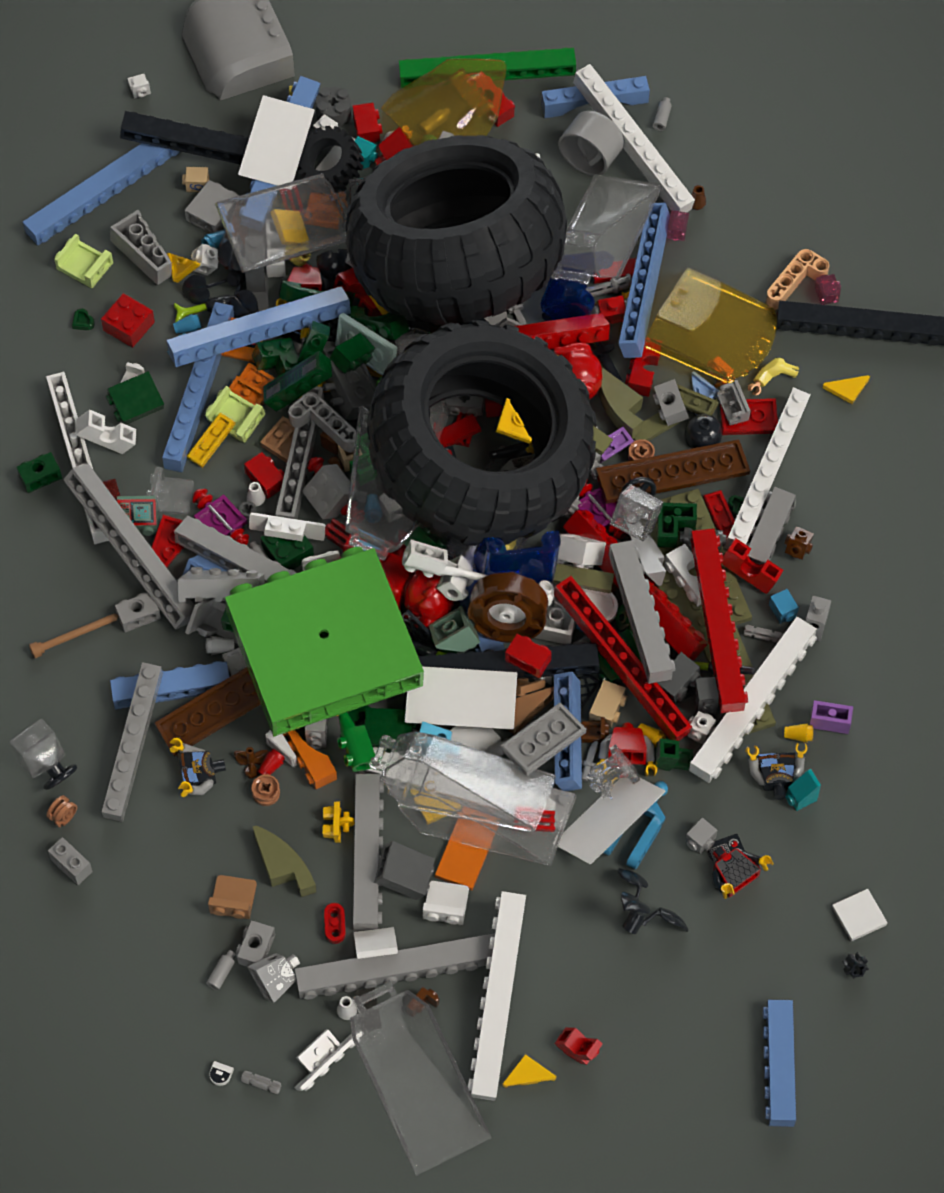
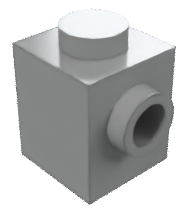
M701 818L686 834L685 842L691 850L701 854L704 850L708 851L713 846L718 830L704 818Z

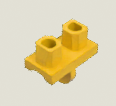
M334 802V806L323 807V819L333 820V825H323V837L334 838L335 843H341V827H343V832H349V827L355 825V819L349 817V812H344V817H341L342 809L340 808V802Z

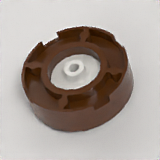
M514 572L491 574L481 578L473 586L468 607L469 620L472 619L475 623L474 628L479 633L495 641L511 643L516 634L533 639L545 627L549 603L548 597L544 589L531 578Z

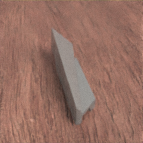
M633 509L620 511L629 536L633 540L634 546L638 547L639 559L644 565L645 573L658 586H661L666 573L662 565L665 558L635 511Z

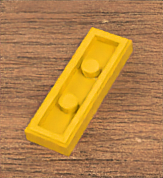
M219 413L188 453L187 458L203 468L236 423L222 413Z

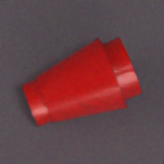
M272 749L271 752L268 751L257 772L260 775H271L284 764L285 757L275 749Z

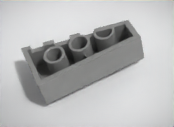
M136 210L110 227V241L157 285L172 276V262L162 246L158 244L154 233H151L149 225L143 220L139 210Z
M774 487L772 492H768L765 500L767 502L766 508L761 509L758 516L760 522L758 526L754 525L751 536L753 538L751 543L747 542L746 544L752 548L748 554L752 562L764 564L767 560H771L777 547L776 541H779L783 534V525L788 524L791 511H794L796 506L795 494Z
M193 567L178 579V601L186 602L187 598H195V602H203L204 600L214 598L215 602H223L225 597L230 595V591L234 587L249 583L254 588L265 584L264 574L258 573L255 570L246 571L245 573L239 572L237 569L221 571L219 568L203 570L201 567Z

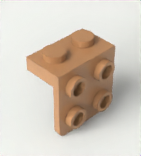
M219 875L216 880L213 897L209 898L208 906L210 913L218 916L224 915L238 919H250L257 887L256 881Z

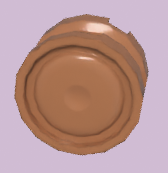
M639 439L634 441L629 446L628 461L653 457L655 454L654 446L647 440Z
M269 774L260 775L253 781V798L259 805L270 806L278 801L280 789L278 780L274 776Z
M63 795L52 803L46 816L51 821L54 820L58 827H61V824L65 826L73 818L78 807L75 803L69 802V798Z

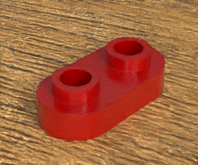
M331 903L324 910L325 935L330 943L338 944L346 936L345 912L342 905ZM337 913L338 916L334 918L331 914ZM338 932L339 935L334 937L332 933Z

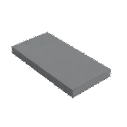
M559 703L503 743L500 749L528 776L584 735L587 729Z

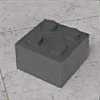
M682 652L674 660L675 671H673L672 680L657 682L675 704L678 700L682 702L688 694L686 691L691 686L694 687L695 680L700 678V667Z

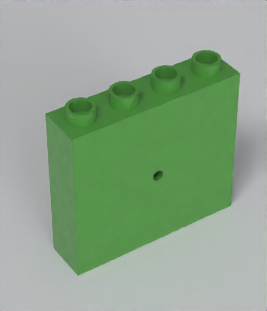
M353 547L342 553V559L329 563L325 559H317L309 562L304 567L305 571L290 575L288 571L277 572L267 579L266 584L254 588L249 583L241 584L231 589L230 595L225 597L227 616L273 737L423 686L424 670L375 548L364 551L362 547Z

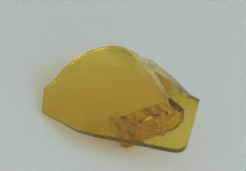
M447 59L432 71L392 94L381 109L402 129L415 146L428 140H437L442 131L452 133L454 136H487L499 115L506 64L502 60Z

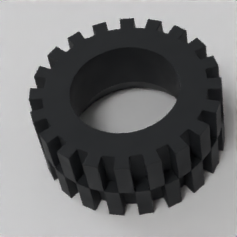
M325 126V130L319 127L316 129L317 133L314 134L312 131L308 133L310 138L305 141L297 169L305 181L317 192L321 193L322 191L324 194H329L331 191L333 194H338V189L342 191L347 190L346 185L350 184L352 186L354 184V177L359 178L358 170L362 171L363 165L360 162H364V158L357 143L344 129L341 130L337 126H334V129L331 126ZM331 146L341 147V158L333 168L326 171L315 169V160L323 150Z

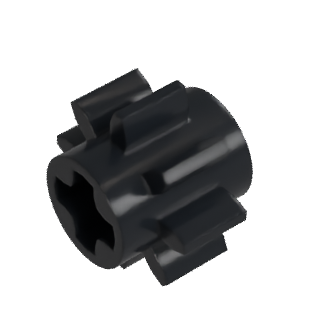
M859 952L848 954L846 960L842 961L845 966L843 970L846 975L850 974L853 979L855 977H863L866 970H869L866 965L868 960L865 956L861 957Z

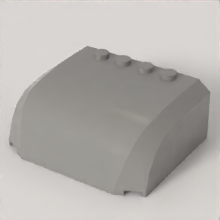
M195 0L192 2L184 19L182 38L205 89L209 93L215 94L220 101L295 76L293 53L269 0Z

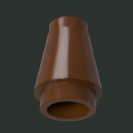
M695 186L691 194L695 199L692 208L700 210L706 205L705 191L703 186Z

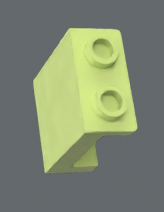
M75 234L67 240L65 247L56 254L55 264L57 270L93 288L113 264L111 252L105 250L101 253L81 242L79 235Z
M225 386L223 390L218 392L215 402L208 406L205 416L209 423H212L219 413L233 420L236 425L229 435L245 444L266 413L261 405H254L233 393L228 386Z

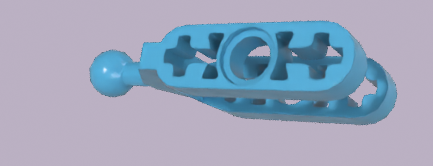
M658 781L654 784L666 791L662 796L667 794L668 786L665 782ZM657 801L643 813L652 818L626 863L628 867L634 870L638 868L666 817ZM622 835L618 839H616L603 853L609 856L614 850L617 843L619 842Z

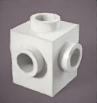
M202 244L192 251L191 259L200 263V266L194 271L207 276L218 268L219 262L218 249Z
M698 711L695 717L692 716L689 720L692 728L688 737L704 745L715 730L716 720L710 714Z

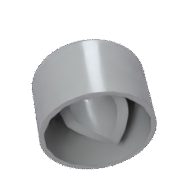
M583 111L575 117L558 141V146L562 156L575 169L590 176H600L606 172L623 149L624 138L618 126L605 115L595 111Z

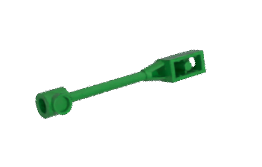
M347 712L338 715L341 733L340 737L337 738V743L340 749L345 748L347 754L344 755L345 766H351L354 772L372 769L377 758L365 725L355 726Z

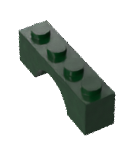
M360 306L350 307L351 313L347 314L384 339L396 340L410 330L406 318L402 315L387 313L380 316H368L366 307Z

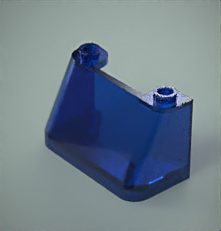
M605 251L564 255L557 269L553 271L541 299L540 306L542 311L554 320L585 316L591 313L595 300L591 293L586 290L593 273L599 269H606L611 265L613 257Z
M559 531L546 532L541 539L542 547L506 550L505 544L500 538H484L473 557L476 572L487 576L495 573L514 572L535 580L537 584L543 580L552 583L556 573L561 545Z

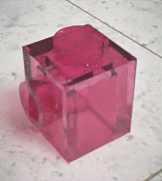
M671 210L667 238L685 241L689 213Z
M835 275L817 277L815 290L820 304L826 305L839 302L841 285L839 280L836 281Z

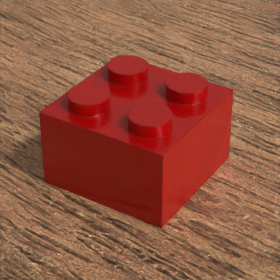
M124 293L101 318L103 331L132 348L155 323L153 310Z

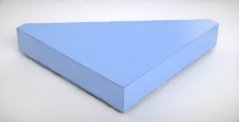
M695 371L692 372L693 391L715 399L717 392L720 390Z

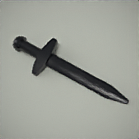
M593 342L596 348L592 351L593 354L601 359L609 373L622 381L608 354L615 348L614 344L602 345L601 342Z

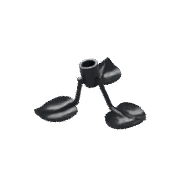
M238 236L224 242L218 249L220 263L223 266H229V270L232 271L226 279L206 285L205 277L195 274L188 277L183 283V295L193 304L200 305L204 304L210 297V292L207 288L228 282L231 286H237L234 292L235 298L230 301V305L233 306L234 315L240 318L259 312L255 295L250 290L244 289L239 291L243 287L242 283L246 281L245 271L242 269L244 266V249Z
M622 868L617 870L624 880L637 887L635 896L627 892L621 893L624 911H630L622 925L626 931L637 934L642 925L646 926L653 917L660 916L665 921L680 926L688 932V927L683 919L675 912L666 908L659 907L658 910L644 919L645 915L643 913L650 914L651 910L645 903L639 901L638 898L641 888L648 887L647 881L633 871Z

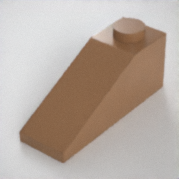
M554 687L516 698L514 729L507 730L516 735L554 699Z

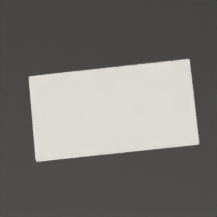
M263 95L238 175L291 189L315 110Z
M422 667L424 670L423 686L407 692L405 723L422 724L423 721L436 725L514 729L517 672Z
M627 771L562 833L553 844L592 864L666 791Z

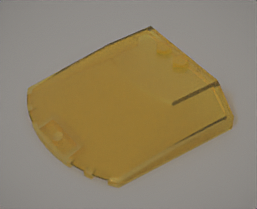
M687 267L657 313L646 338L645 347L721 381L731 383L740 376L745 377L748 375L749 371L753 368L756 369L768 355L776 334L777 321L775 310L771 306L716 278Z

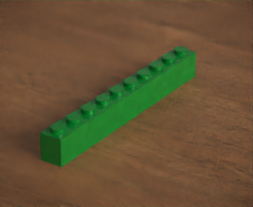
M574 48L399 60L401 88L464 84L481 72L489 76L492 81L574 76L576 73Z

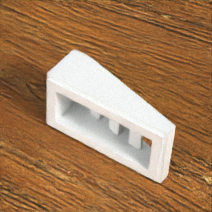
M271 730L266 733V744L285 757L284 760L292 767H296V755L283 734L273 737Z

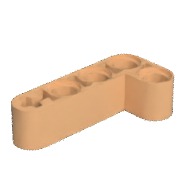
M809 249L799 251L768 289L766 297L767 307L772 310L778 309L779 300L786 301L806 276L818 282L826 280L829 262Z

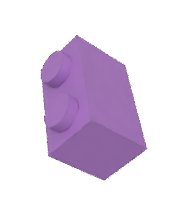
M814 700L810 725H813V729L848 734L851 726L853 706Z

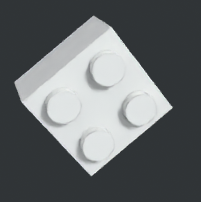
M554 534L550 557L557 558L556 562L573 563L572 566L594 568V565H602L606 542L575 534Z

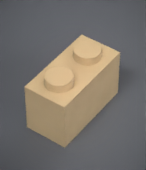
M603 680L590 710L589 721H601V717H605V724H609V729L612 728L613 723L617 724L620 717V712H618L620 706L624 707L628 696L625 695L626 688Z

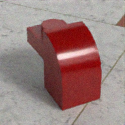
M565 1027L554 1043L566 1055L584 1065H587L590 1060L599 1054V1049L602 1046L598 1039L586 1038L577 1028Z

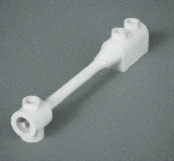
M410 540L402 558V565H404L407 571L414 572L418 569L426 577H433L434 574L438 576H463L479 581L487 576L463 569L461 566L448 560V553L445 549ZM543 580L539 585L547 594L549 607L554 597V586L550 582Z
M477 545L468 546L463 555L450 561L461 566L463 569L473 571L474 552ZM442 575L437 589L449 600H463L469 594L465 588L470 586L474 580L463 576Z

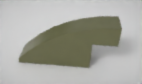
M602 368L603 380L598 391L601 403L614 425L618 429L624 427L631 438L634 439L642 429L643 420L635 414L642 409L643 397Z
M257 825L253 826V834L271 886L274 887L295 880L301 897L316 893V884L312 875L299 855L275 834Z

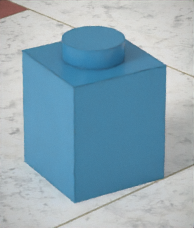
M788 589L770 596L769 606L779 623L790 622L796 618L799 607Z

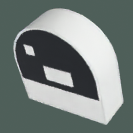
M214 1061L210 1070L212 1083L217 1086L226 1085L230 1081L234 1068Z

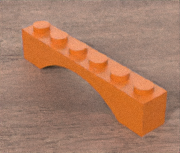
M296 730L283 734V736H287L288 744L293 752H296L298 756L296 758L300 768L305 769V777L310 785L313 784L315 789H318L337 780V772L328 755L310 747L302 740Z

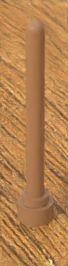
M111 614L44 643L29 644L30 651L34 659L42 656L47 649L117 621L118 615Z

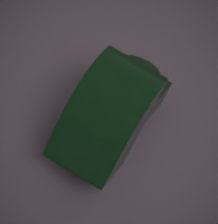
M660 738L656 743V766L665 771H670L672 768L690 769V763L693 760V749L679 748V741Z

